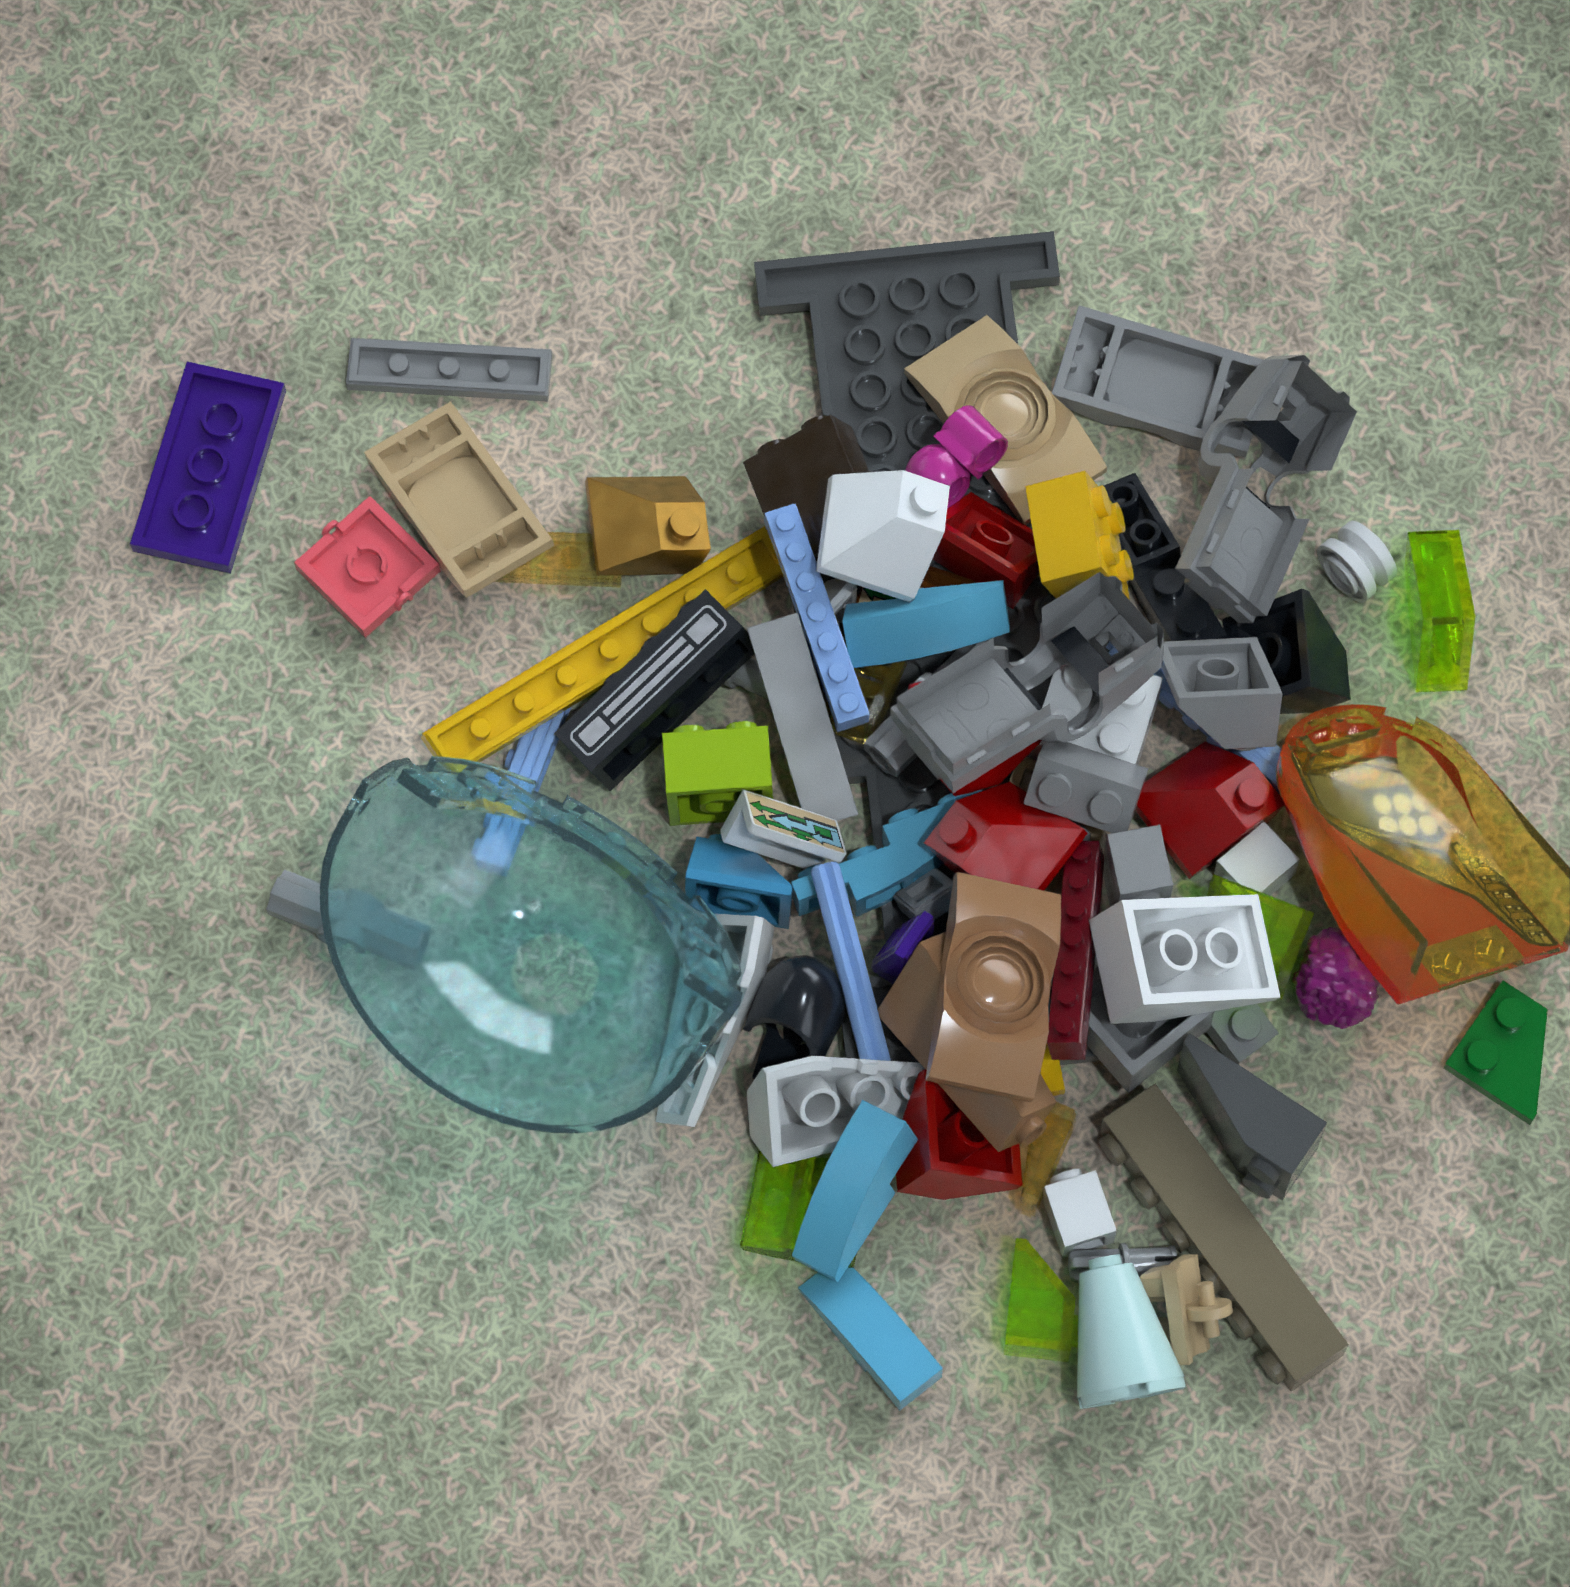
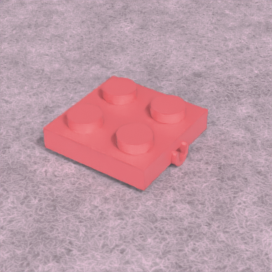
M371 496L364 500L342 521L333 520L329 522L322 530L323 537L294 562L296 570L365 638L395 611H400L404 603L408 600L411 601L421 588L441 572L439 563ZM335 527L336 530L330 534V530Z

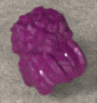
M1329 927L1309 938L1307 948L1299 963L1298 971L1293 973L1292 982L1295 983V994L1301 1011L1312 1021L1317 1020L1323 1025H1332L1340 1029L1363 1022L1364 1019L1372 1014L1374 1004H1376L1379 997L1377 988L1380 983L1359 958L1344 937L1341 929Z

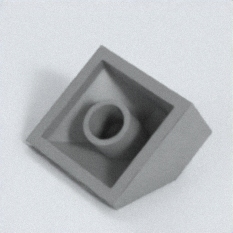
M1257 637L1164 641V656L1161 668L1178 708L1224 749L1250 751L1257 747L1276 746L1282 691Z

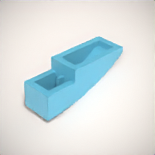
M1003 580L920 588L915 599L911 602L901 599L850 603L846 604L842 620L847 651L853 668L926 657L983 642L1010 632Z
M864 1100L861 1101L835 1146L812 1195L792 1254L796 1261L839 1282L896 1193L891 1187L890 1182L918 1140L906 1121Z
M851 1265L848 1266L839 1282L817 1272L798 1287V1290L865 1372H869L899 1411L942 1378V1366L896 1312Z

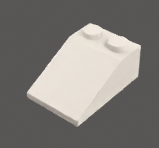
M1258 894L1121 900L1089 920L1110 1024L1162 1021L1275 1001L1280 998Z

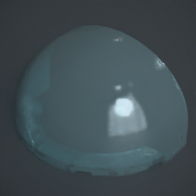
M432 756L427 765H415L407 757L393 760L381 766L362 780L337 823L327 846L320 880V913L330 958L353 1006L378 1040L409 1071L448 1099L482 1116L527 1130L548 1133L602 1131L640 1118L666 1101L694 1073L710 1052L740 1006L743 992L737 990V981L742 973L735 948L727 932L700 895H693L692 899H690L673 881L678 872L629 832L568 795L564 802L561 803L534 791L536 787L535 780L485 763L450 757Z

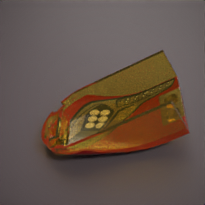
M1348 704L1324 708L1304 717L1291 728L1280 751L1276 766V781L1280 795L1322 896L1344 937L1367 969L1397 1005L1568 950L1570 945V867L1455 739L1438 727L1416 717L1414 724L1384 715L1386 707L1364 704Z

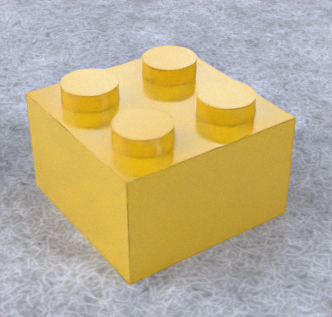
M1086 471L1025 486L1041 583L1057 599L1101 572L1105 577L1116 576L1122 582V593L1130 600L1127 581H1131L1134 578L1133 568L1127 551H1121L1119 534L1125 532L1124 517L1118 502L1112 503L1109 500L1105 487L1103 485L1098 486Z

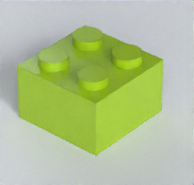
M738 721L728 724L726 729L705 730L704 727L699 725H683L675 728L673 732L662 733L670 826L725 822L743 789L773 799L768 726H757L756 723L750 721Z

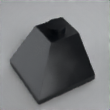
M1299 589L1274 599L1268 615L1256 616L1253 623H1238L1231 616L1223 619V629L1227 634V638L1257 637L1282 691L1280 714L1315 713L1351 700L1346 650L1308 590Z

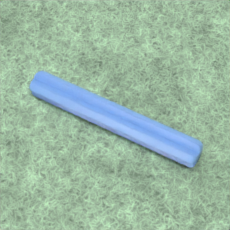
M835 861L816 865L812 868L811 875L838 978L842 985L860 1059L891 1061L840 865Z

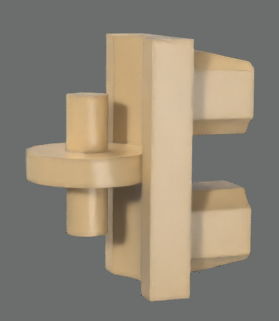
M1198 1254L1181 1255L1169 1265L1150 1268L1140 1276L1150 1301L1166 1302L1167 1317H1158L1179 1365H1190L1193 1362L1194 1356L1207 1352L1210 1349L1209 1338L1220 1336L1218 1320L1228 1317L1233 1313L1232 1301L1230 1299L1215 1297L1212 1281L1201 1282Z

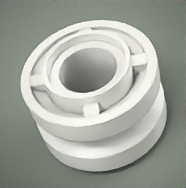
M1349 521L1338 530L1339 540L1329 538L1317 548L1318 559L1329 579L1339 590L1359 603L1366 602L1376 593V584L1386 585L1397 575L1395 561L1385 544L1370 529L1357 521Z

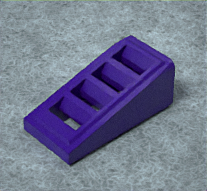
M924 910L895 929L873 959L871 964L872 971L891 984H894L918 944L933 937L934 916Z

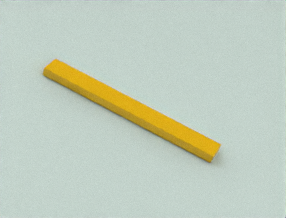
M765 526L423 732L421 736L422 741L448 780L451 781L600 690L610 675L620 671L640 652L641 647L649 638L658 635L677 617L680 609L687 602L696 599L705 589L729 611L784 577L768 530H766Z

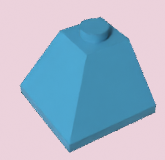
M713 834L709 838L697 836L685 876V912L758 916L766 919L774 927L789 929L793 886L758 853L724 843L721 834Z

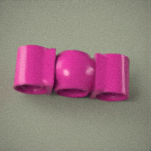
M963 406L950 415L941 430L933 435L941 444L926 445L918 450L909 460L905 471L950 486L947 506L949 508L959 501L968 490L970 473L979 480L984 472L995 466L1004 456L1008 447V441L974 406Z

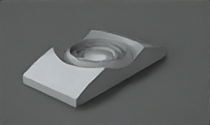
M1079 305L1052 394L1068 409L1101 424L1138 428L1158 434L1179 446L1200 451L1203 438L1211 424L1222 414L1235 393L1263 359ZM1242 427L1231 429L1223 435L1214 453H1231L1234 456L1246 457L1253 434Z

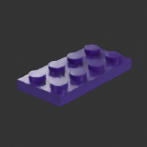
M186 362L131 538L130 546L133 552L231 574L286 394L283 382Z

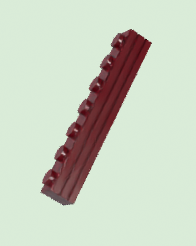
M1082 841L1064 865L1061 895L1060 948L1053 974L1049 1033L1047 1038V1045L1052 1060H1086L1096 957L1089 920L1100 914L1105 862L1100 841Z

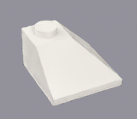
M904 470L832 475L828 478L816 572L911 602L917 595L945 532L950 486Z

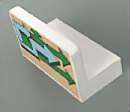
M744 789L720 830L724 843L804 869L822 864L825 858L841 863L846 855L837 820Z

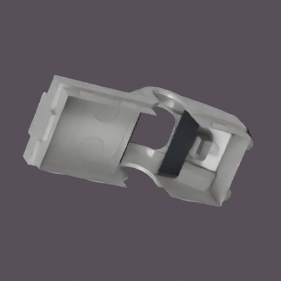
M1305 355L1271 356L1264 359L1235 393L1222 414L1211 424L1201 445L1198 458L1199 472L1212 488L1175 569L1186 577L1184 583L1213 608L1223 609L1238 623H1253L1256 616L1268 615L1310 520L1297 519L1291 506L1271 505L1269 497L1273 487L1280 479L1290 474H1308L1309 471L1332 470L1357 413L1349 405L1350 397L1344 391H1334L1308 366L1310 359ZM1238 427L1246 428L1261 443L1262 453L1249 469H1239L1235 457L1231 453H1214L1223 435L1231 429ZM1259 467L1276 476L1268 488L1265 503L1246 487L1250 476Z
M1099 572L1042 607L1040 639L1034 650L1026 657L1017 662H1009L1008 649L1005 646H994V638L898 696L897 704L890 708L891 719L907 737L908 745L938 780L942 779L954 793L1037 740L1048 743L1068 742L1089 733L1161 668L1164 656V630L1158 623L1151 625L1122 593V582L1116 576L1105 577ZM1108 641L1118 650V653L1113 656L1103 647ZM1066 665L1073 666L1092 688V699L1088 707L1070 721L1067 720L1065 715H1051L1050 704L1042 708L1028 692V690L1040 685L1059 668Z

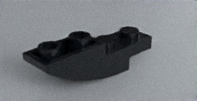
M1136 473L1104 485L1109 500L1112 503L1118 502L1123 513L1125 532L1119 534L1121 551H1127L1134 574L1133 580L1128 582L1151 625L1158 623L1162 627L1165 641L1227 639L1225 630L1208 602L1184 583L1186 577L1175 569L1181 557L1180 546Z

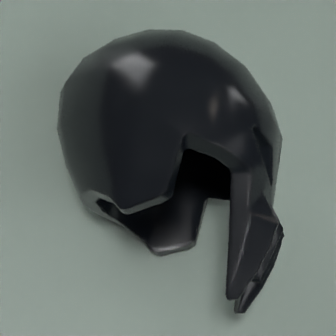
M800 955L782 960L765 975L743 1027L744 1031L751 1032L753 1027L763 1024L767 1030L752 1075L753 1079L757 1077L762 1068L810 1056H826L832 1041L844 1021L846 1004L837 973L818 957ZM776 1024L783 1026L784 1039L780 1036Z

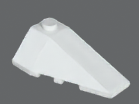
M693 913L656 1122L695 1127L767 973V967L773 953L772 939L775 927L766 919L749 915Z
M810 1056L762 1068L747 1090L750 1138L773 1167L831 1153L862 1100L902 1119L918 1073L925 1068L920 1063L825 1056Z

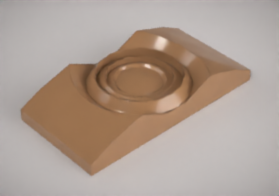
M960 872L954 875L926 1081L1026 1102L1034 1100L1049 1033L1048 1004L1050 988L1060 948L1061 894Z

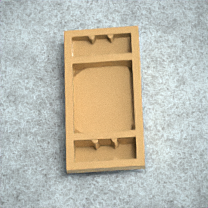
M988 315L904 368V374L943 424L956 410L963 406L971 405L1007 439L1008 447L1004 456L995 466L984 472L983 475L1017 519L1024 525L1031 522L1025 486L1081 471H1086L1094 481L1107 472L1105 462L1073 412L1050 392L1038 376L1023 349Z
M451 401L364 452L367 461L400 512L421 536L434 559L439 563L441 570L466 598L554 546L553 539Z

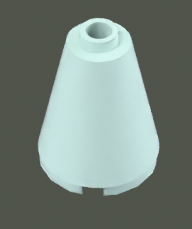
M1120 1254L1088 1260L1090 1270L1079 1273L1077 1398L1080 1409L1115 1404V1402L1136 1398L1141 1399L1186 1388L1185 1376L1134 1264H1122Z

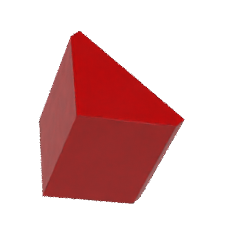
M972 492L947 509L945 532L932 560L957 575L975 580V583L1003 580L1007 606L1014 609L1039 573L1033 530Z

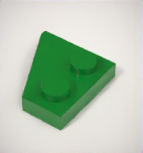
M1502 980L1445 1063L1443 1069L1531 1125L1537 1115L1548 1009Z

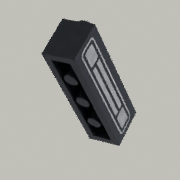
M705 589L696 599L687 602L680 609L677 617L658 635L649 638L641 647L640 652L620 671L610 675L602 688L589 701L571 712L564 724L554 734L611 791L663 742L662 733L673 732L675 728L679 727L754 655L748 632Z

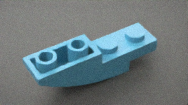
M982 790L956 797L950 793L938 801V806L921 812L913 808L895 814L889 819V824L882 827L883 848L877 849L874 845L862 847L849 854L847 861L839 863L847 895L856 917L894 900L893 896L896 892L909 886L932 869H938L944 864L924 844L925 840L956 800L982 792ZM814 866L803 870L798 874V879L791 881L793 886L792 900L799 916L820 909L811 875V870Z

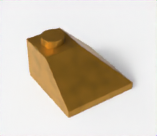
M686 476L586 478L585 487L597 576L686 574L703 563L711 550L705 502Z

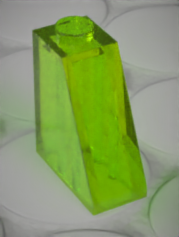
M1460 531L1408 532L1404 567L1415 691L1467 690L1476 615Z

